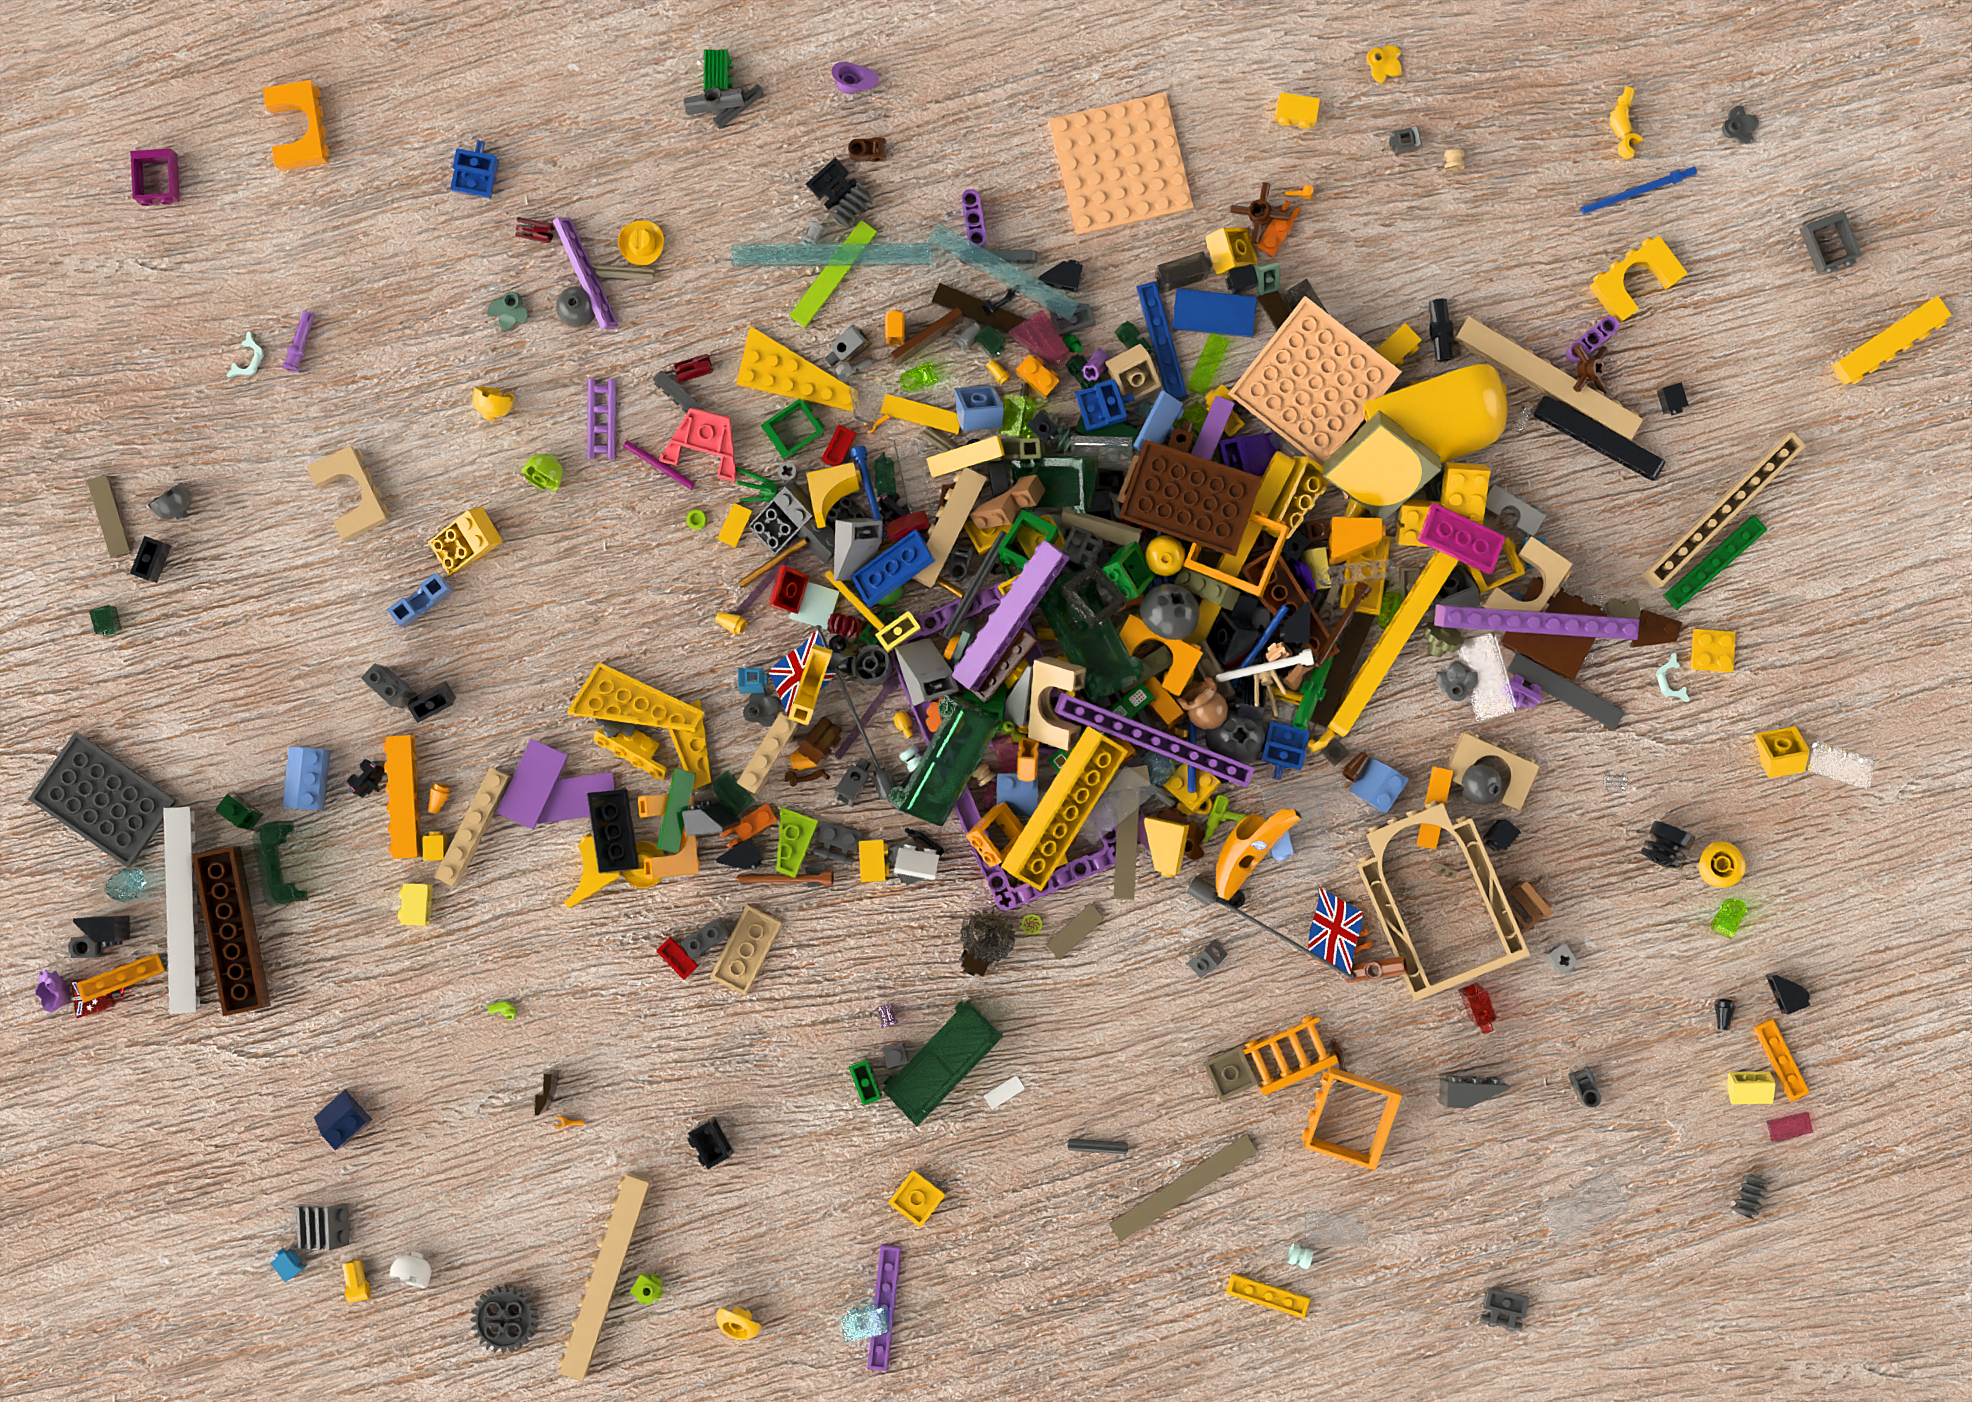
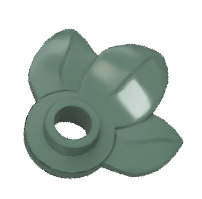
M508 292L502 299H495L487 310L488 316L498 317L499 325L503 331L511 329L516 322L525 324L528 317L527 310L522 306V298L516 292ZM511 299L516 300L514 305H509Z

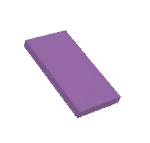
M530 739L496 813L534 830L569 755L534 739Z
M613 772L557 780L537 824L589 817L587 793L616 790Z

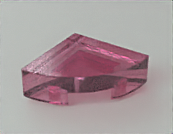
M989 781L984 794V809L990 810L994 806L993 795L997 790L996 782Z

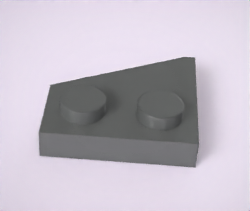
M1045 300L1058 338L1096 325L1089 304H1074L1065 301L1064 303L1052 302V300Z

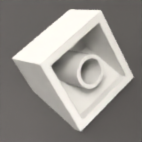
M905 844L903 848L898 849L894 873L935 880L940 856L936 854V850L924 848V852L915 851L916 846Z

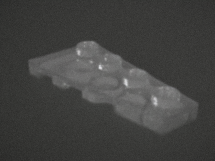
M1125 766L1085 820L1078 833L1095 844L1159 791V789L1128 766Z

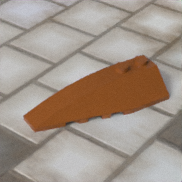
M1273 549L1241 568L1250 584L1259 585ZM1279 555L1262 598L1259 596L1258 598L1274 616L1283 604L1289 607V611L1281 621L1284 624L1293 613L1305 602H1309L1282 556ZM1311 605L1309 643L1303 644L1308 649L1310 648L1311 652L1318 657L1330 634ZM1336 644L1326 660L1340 652Z

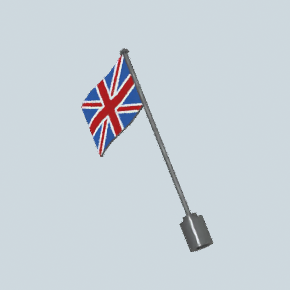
M820 625L815 626L814 630L816 631L800 647L779 660L769 671L788 717L813 644L829 649L821 631L822 626ZM827 668L820 690L837 676L876 767V771L873 772L874 776L871 779L880 800L898 793L899 790L890 769L885 770L884 767L880 769L838 668L832 671Z
M1198 876L1194 877L1186 891L1188 895L1206 905L1209 902L1213 904L1218 898L1216 887ZM1319 887L1318 904L1310 927L1308 949L1228 903L1224 905L1348 977V980L1354 979V974L1351 973L1353 953L1361 930L1362 911Z

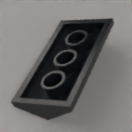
M621 789L587 793L598 874H616L639 869L628 790Z

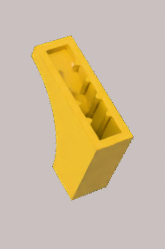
M854 462L806 473L818 528L826 527L827 514L839 499L860 490L858 482H861L862 478L860 470H855Z
M591 833L583 836L580 839L582 842L577 845L583 859V874L575 892L564 901L568 908L574 907L623 876L622 872L598 874L593 835Z

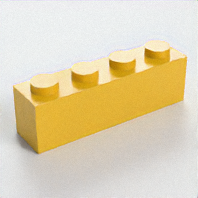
M1293 457L1296 460L1295 465L1267 518L1272 521L1277 518L1286 522V526L1290 528L1286 539L1291 537L1304 520L1303 516L1308 510L1313 508L1314 502L1319 495H1323L1327 489L1326 486L1330 482L1323 477V466L1309 457ZM1263 525V531L1275 538L1279 537V531Z

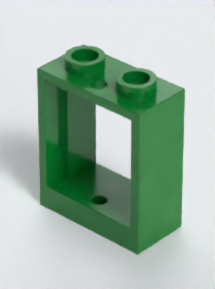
M801 398L760 425L784 461L824 435L822 430L825 427L819 417L816 419L813 417L811 412L814 410L808 401L803 402ZM801 409L816 432L790 450H787L772 428Z
M1025 510L1021 511L998 548L1000 559L1009 565L1013 563L1022 572L1025 563L1029 560L1010 551L1009 547L1023 525L1046 536L1044 540L1053 545L1060 535L1058 527Z
M1136 541L1119 548L1102 567L1103 573L1121 603L1138 597L1156 576L1148 567L1145 555ZM1122 563L1125 564L1132 578L1136 582L1135 585L1129 577L1128 573L1126 572L1125 568L1123 567Z

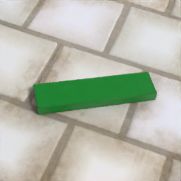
M674 769L657 849L678 853L684 829L682 811L688 810L695 773Z

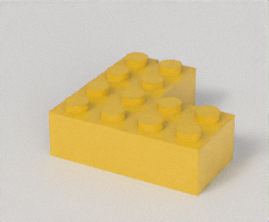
M1445 462L1440 501L1408 499L1398 508L1399 520H1397L1395 533L1398 545L1430 547L1419 542L1418 538L1432 503H1436L1483 526L1490 470L1487 465Z

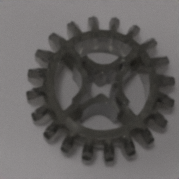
M985 909L982 913L977 911L974 915L971 914L964 921L960 931L962 935L960 941L964 942L963 949H969L968 955H974V960L981 958L982 963L985 960H988L990 964L994 960L998 963L1002 958L1005 959L1008 953L1012 951L1015 943V932L1011 931L1012 925L1007 924L1008 918L1002 919L1001 913L997 916L994 915V910L988 914ZM973 931L976 933L975 935L977 936L978 941L976 940Z

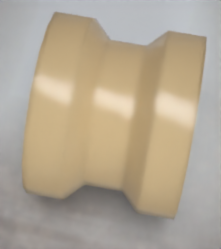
M1449 150L1444 153V158L1446 159L1445 170L1458 171L1465 168V163L1463 162L1464 150Z
M986 762L975 770L971 776L976 778L978 785L982 787L993 779L996 774L989 770V765Z

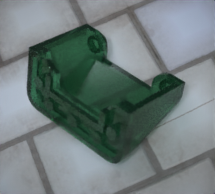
M1045 456L1043 458H1020L1011 461L1013 486L1020 477L1037 474L1045 488V492L1037 506L1020 509L1030 513L1035 512L1034 508L1070 507L1071 510H1075V513H1086L1087 509L1091 508L1099 466L1098 456Z
M293 821L266 823L257 828L252 835L265 903L270 907H280L308 901L307 891L298 890L295 887V883L284 884L277 845L286 843V836L294 831Z

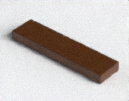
M1021 627L979 690L972 692L984 703H988L1037 644L1038 640L1025 628Z

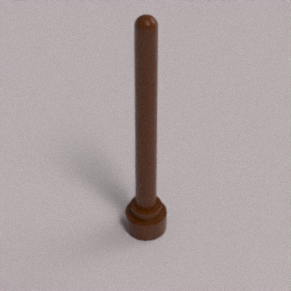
M1360 581L1357 582L1354 587V597L1315 660V667L1320 668L1361 599L1364 600L1365 597L1369 596L1372 589L1367 584Z

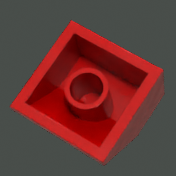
M785 565L779 566L768 606L798 614L809 575Z

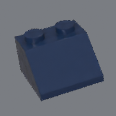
M346 1089L314 1117L322 1137L335 1151L342 1148L372 1121L371 1117Z

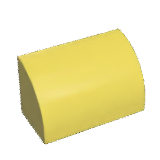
M1326 547L1303 551L1299 558L1310 568L1311 577L1316 584V591L1331 588Z
M1770 1071L1728 1073V1093L1731 1104H1773L1776 1082Z

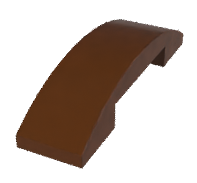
M1326 518L1301 523L1296 529L1297 532L1311 540L1310 543L1329 539ZM1261 529L1250 552L1272 550L1278 538L1271 536Z

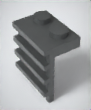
M348 1203L328 1207H293V1211H296L298 1242L294 1244V1248L332 1250L349 1245Z

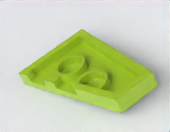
M780 807L777 872L797 878L819 824L817 820Z

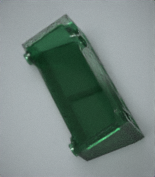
M1085 567L1055 578L1038 604L1069 662L1086 668L1084 690L1093 704L1139 680L1145 670L1141 659H1138L1136 656H1130L1095 591L1097 584L1096 575Z
M944 694L938 706V713L943 720L906 787H894L886 799L899 811L937 826H943L1001 723L1000 720L977 702Z
M968 999L965 1002L961 1000L954 1007L956 1011L954 1015L918 1051L908 1064L895 1076L890 1074L883 1082L885 1085L882 1089L884 1093L917 1127L1003 1037V1032Z

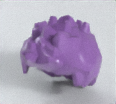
M44 970V973L42 971L39 972L38 987L35 990V995L41 998V1005L44 1011L51 1013L65 1005L67 1001H71L69 996L71 985H67L62 980L63 976H59L57 971L52 973Z

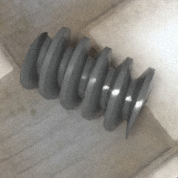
M856 183L858 189L854 187L850 189L852 195L846 193V200H840L841 206H834L836 212L829 211L831 216L843 226L851 227L849 219L857 221L854 214L856 213L861 216L860 208L868 209L865 202L873 204L870 198L871 195L859 183Z
M1752 1174L1750 1176L1744 1175L1743 1178L1748 1183H1741L1740 1186L1745 1191L1737 1192L1742 1199L1734 1200L1739 1207L1733 1206L1731 1209L1738 1214L1756 1220L1752 1217V1215H1759L1755 1207H1762V1204L1757 1200L1765 1199L1760 1192L1768 1191L1763 1184H1770L1771 1182Z

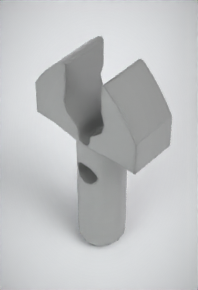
M867 358L853 365H849L847 361L842 362L836 368L838 373L836 376L842 382L851 381L853 373L872 366L873 361L871 358Z

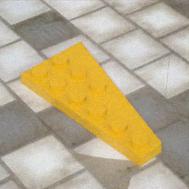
M750 326L736 382L737 386L797 400L801 398L802 401L854 413L859 394L858 391Z
M600 662L597 663L567 710L569 715L696 732L705 717V712Z

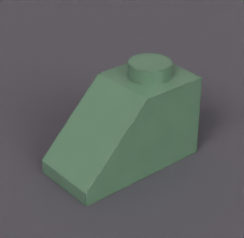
M1271 259L1253 264L1260 295L1280 290L1279 263Z

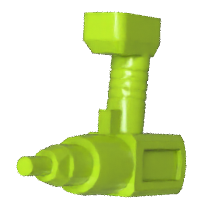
M1216 795L1206 824L1205 843H1208L1209 838L1212 837L1215 829L1218 828L1220 821L1226 822L1227 819L1237 821V825L1243 818L1248 816L1226 810L1230 799L1225 795Z

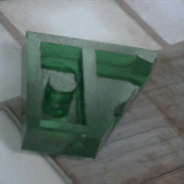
M727 770L712 783V786L717 796V803H720L737 817L755 800L744 787L737 784L738 780Z

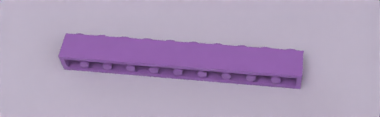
M1436 604L1434 625L1451 628L1637 640L1640 619Z
M1061 692L1054 712L1244 787L1248 786L1255 769Z

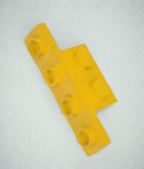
M597 728L593 740L599 746L606 747L617 757L628 760L636 768L645 770L653 778L664 780L667 768L652 760V757L660 748V743L636 729L631 737L626 736L620 731L616 737L606 738L604 731Z

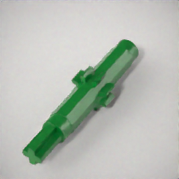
M1333 656L1325 660L1320 668L1315 667L1309 682L1305 680L1301 686L1300 693L1304 695L1293 721V726L1298 729H1307L1317 701H1322L1327 689H1324L1323 685L1330 670Z

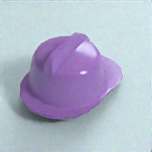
M838 62L832 67L831 73L836 80V85L844 93L854 94L861 90L872 89L878 84V74L872 69L849 62Z

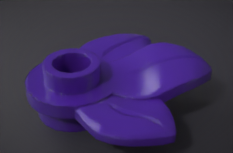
M1299 559L1290 564V571L1304 594L1306 595L1307 589L1314 594L1316 592V584L1311 577L1310 568Z

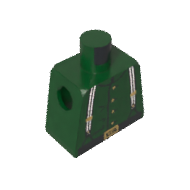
M234 791L227 793L215 809L216 812L233 825L246 830H252L264 815Z

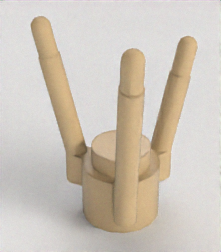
M1276 670L1253 674L1255 680V706H1259V683H1261L1262 686L1267 687L1272 709L1277 717L1279 714L1271 688L1273 679L1283 694H1286V690L1277 676Z

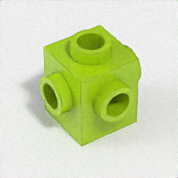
M643 1271L630 1293L635 1295L636 1300L640 1303L651 1305L654 1300L658 1302L664 1293L661 1289L664 1283L661 1282L662 1279L654 1273L648 1274Z

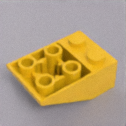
M483 507L467 510L432 538L429 544L448 575L451 576L489 553L502 543L503 540Z

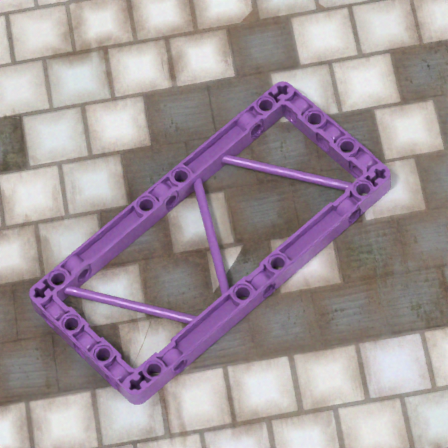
M1004 582L980 590L972 603L974 606L973 610L966 614L963 621L998 607L1003 597L1000 594L998 585ZM961 599L914 618L921 627V630L899 646L916 642L946 629ZM928 618L936 620L934 628L930 629L925 626V621ZM1027 619L1022 627L1036 638L1030 621ZM1039 642L1025 657L1030 666L1034 665V660L1045 657ZM890 651L889 654L897 670L896 673L965 834H967L981 820V817L949 743L1019 751V743L955 735L952 738L938 737L937 732H931L926 724V719L930 717L926 710L930 707L931 701L913 706L900 664L896 661V652ZM1054 686L1050 698L1054 697L1059 700L1061 693ZM1054 712L1059 719L1074 724L1072 719ZM940 745L947 748L946 755L942 757L937 756L935 752L936 748ZM1039 746V754L1053 755L1061 748ZM954 783L962 784L963 791L960 794L952 792L951 787ZM1104 793L1101 794L1090 812L1091 819L1104 847L1056 867L1048 880L1049 886L1046 890L1040 891L1025 882L1010 887L1008 881L1012 874L1007 871L1004 872L1000 863L990 867L970 843L983 876H985L996 904L1000 909L1009 910L1016 906H1021L1115 864V856L1112 854L1115 852L1113 845L1109 847L1108 843L1116 841L1117 825ZM1107 828H1112L1115 831V836L1111 840L1106 839L1104 836V831ZM985 829L983 832H984V833L986 834V836L989 838L988 833H987V831H986V829ZM1083 863L1086 866V871L1083 874H1077L1075 872L1076 864ZM995 876H1000L1003 879V885L1000 888L993 887L991 883ZM1007 887L1008 891H1005L1004 894L1007 898H1011L1009 906L1000 904L999 901L1002 900L1001 894L996 896L995 892Z

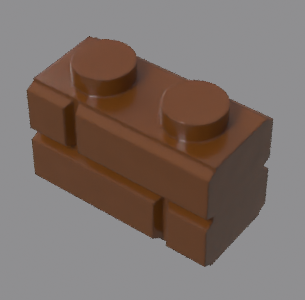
M825 716L822 717L802 741L798 752L808 757L815 764H818L821 759L826 760L832 752L830 748H836L842 738L839 735L842 732V728L835 723L832 724V721Z

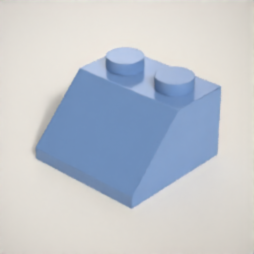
M994 385L954 389L957 417L963 431L1002 428L1004 407Z
M1371 757L1360 780L1354 782L1349 792L1382 814H1387L1409 779Z
M997 773V805L1005 802L1014 815H1033L1038 803V776L1035 780L1023 781L1019 780L1017 774Z

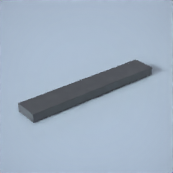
M1519 653L1515 654L1506 670L1513 675L1518 674L1525 679L1524 681L1529 684L1533 683L1541 686V690L1612 730L1616 729L1624 714V711Z

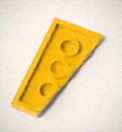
M701 700L689 704L702 711ZM704 719L696 732L668 728L684 771L696 774L692 790L712 783Z

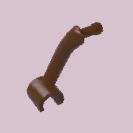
M820 769L813 774L797 777L794 771H788L785 773V782L790 781V786L795 787L799 782L814 781L821 776L828 780L830 775L825 773V769Z
M1332 1038L1330 1047L1337 1055L1339 1068L1347 1072L1343 1052L1336 1038Z

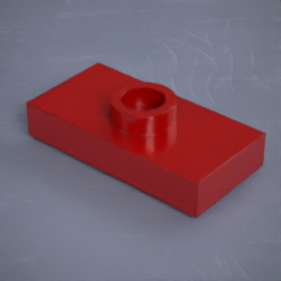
M838 424L821 461L832 467L842 465L857 433Z
M669 937L656 950L683 980L699 967L696 961L691 959L688 953L672 937Z

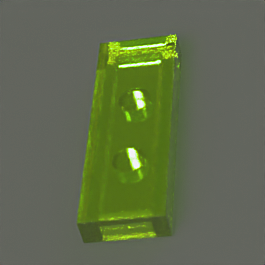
M1213 333L1210 334L1186 389L1205 396L1229 340Z

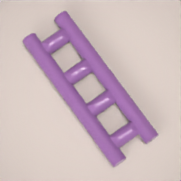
M588 379L587 459L595 460V453H607V459L615 460L616 379H608V385H596V379ZM596 393H608V405H596ZM596 413H608V425H596ZM595 433H608L607 445H595Z

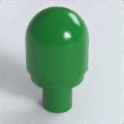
M1066 334L1062 338V346L1067 351L1078 354L1083 351L1081 342L1075 335Z

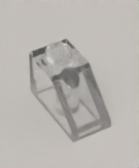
M1276 700L1279 715L1276 717L1274 711H1272L1271 720L1295 727L1293 726V721L1299 705ZM1309 721L1305 730L1313 733L1316 724Z

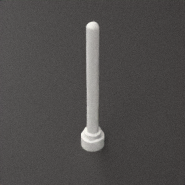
M1311 649L1302 650L1303 652L1297 656L1221 673L1216 676V680L1223 682L1299 663L1301 665L1306 664V666L1313 665Z

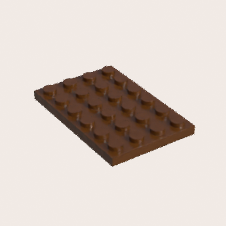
M1145 439L1119 518L1236 557L1263 478Z

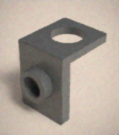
M1214 939L1205 950L1192 958L1187 964L1199 978H1202L1216 968L1228 954ZM1213 947L1219 951L1220 957L1214 954Z

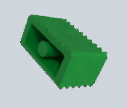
M704 50V93L710 88H717L720 91L733 88V77L729 76L730 69H733V56L729 55L728 50Z
M868 1058L849 1065L850 1073L863 1106L880 1100L882 1096L881 1090L877 1085V1078L874 1077L875 1074L871 1070L872 1066H870L871 1063L868 1062Z

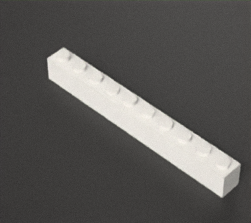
M190 807L163 808L169 1013L196 1012V1007H200V995L195 993V987L199 986V974H195V966H199V956L194 954V946H198V933H194V925L198 924L197 913H193V905H197V893L192 891V884H196V873L192 872V864H194L192 855L195 852H191V844L195 843V831H191V823L195 822L194 811H190Z

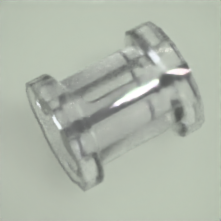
M1605 772L1603 776L1604 790L1617 788L1626 791L1628 787L1627 773L1618 775Z

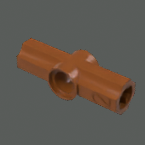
M1405 956L1352 964L1351 973L1354 974V979L1348 980V977L1345 975L1344 978L1347 983L1405 975L1408 974V963ZM1373 965L1379 968V975L1372 971Z

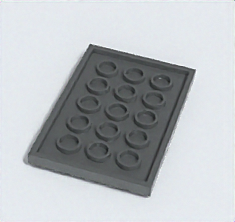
M74 732L28 798L32 803L127 868H131L163 822V808H172L177 802L175 798L78 732Z

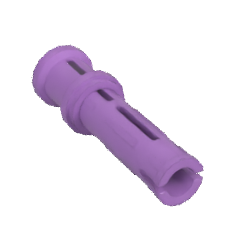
M302 311L292 346L287 348L288 354L285 363L281 365L282 368L299 373L300 369L298 367L302 357L305 356L303 349L315 314Z

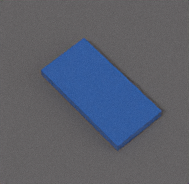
M1177 288L1172 329L1252 338L1257 297Z
M915 529L855 572L851 577L864 602L870 608L935 562V559L920 532Z

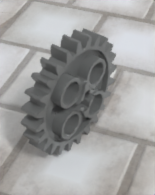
M505 1284L501 1290L497 1285L494 1288V1292L488 1289L487 1296L482 1294L480 1296L482 1301L477 1300L475 1302L478 1308H474L471 1312L476 1316L472 1317L470 1321L476 1322V1324L471 1327V1330H478L474 1337L481 1336L482 1339L479 1344L486 1342L487 1350L493 1346L494 1353L499 1348H501L502 1354L506 1352L507 1348L513 1353L515 1346L520 1350L522 1343L527 1344L529 1342L527 1337L532 1338L534 1336L531 1330H536L538 1326L533 1322H536L539 1317L533 1316V1314L538 1309L531 1308L535 1301L528 1302L527 1299L530 1294L522 1296L523 1289L515 1292V1286L508 1290V1286ZM490 1304L497 1305L499 1312L493 1313L490 1310ZM511 1304H516L519 1307V1313L512 1312ZM503 1315H505V1319H509L506 1323H504V1319H500ZM489 1317L496 1320L488 1321L486 1318ZM521 1317L523 1320L520 1321L514 1318ZM490 1325H495L498 1328V1334H493L490 1331ZM516 1325L519 1328V1334L512 1333L510 1326Z

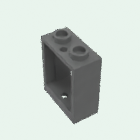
M1844 211L1809 223L1800 229L1817 274L1824 271L1826 274L1838 270L1837 266L1840 265L1848 267L1855 264V259L1862 255ZM1835 225L1848 256L1826 264L1813 233Z
M374 663L361 677L368 686L393 707L404 708L410 699L417 694L391 669L384 665Z
M719 917L680 943L690 958L694 959L731 935V932L721 917Z

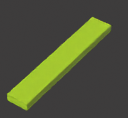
M860 220L789 314V317L806 329L877 235V231Z

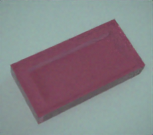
M1011 733L991 738L1001 772L1007 773L1017 770L1018 754Z
M1809 1112L1767 1120L1770 1138L1773 1142L1813 1133Z

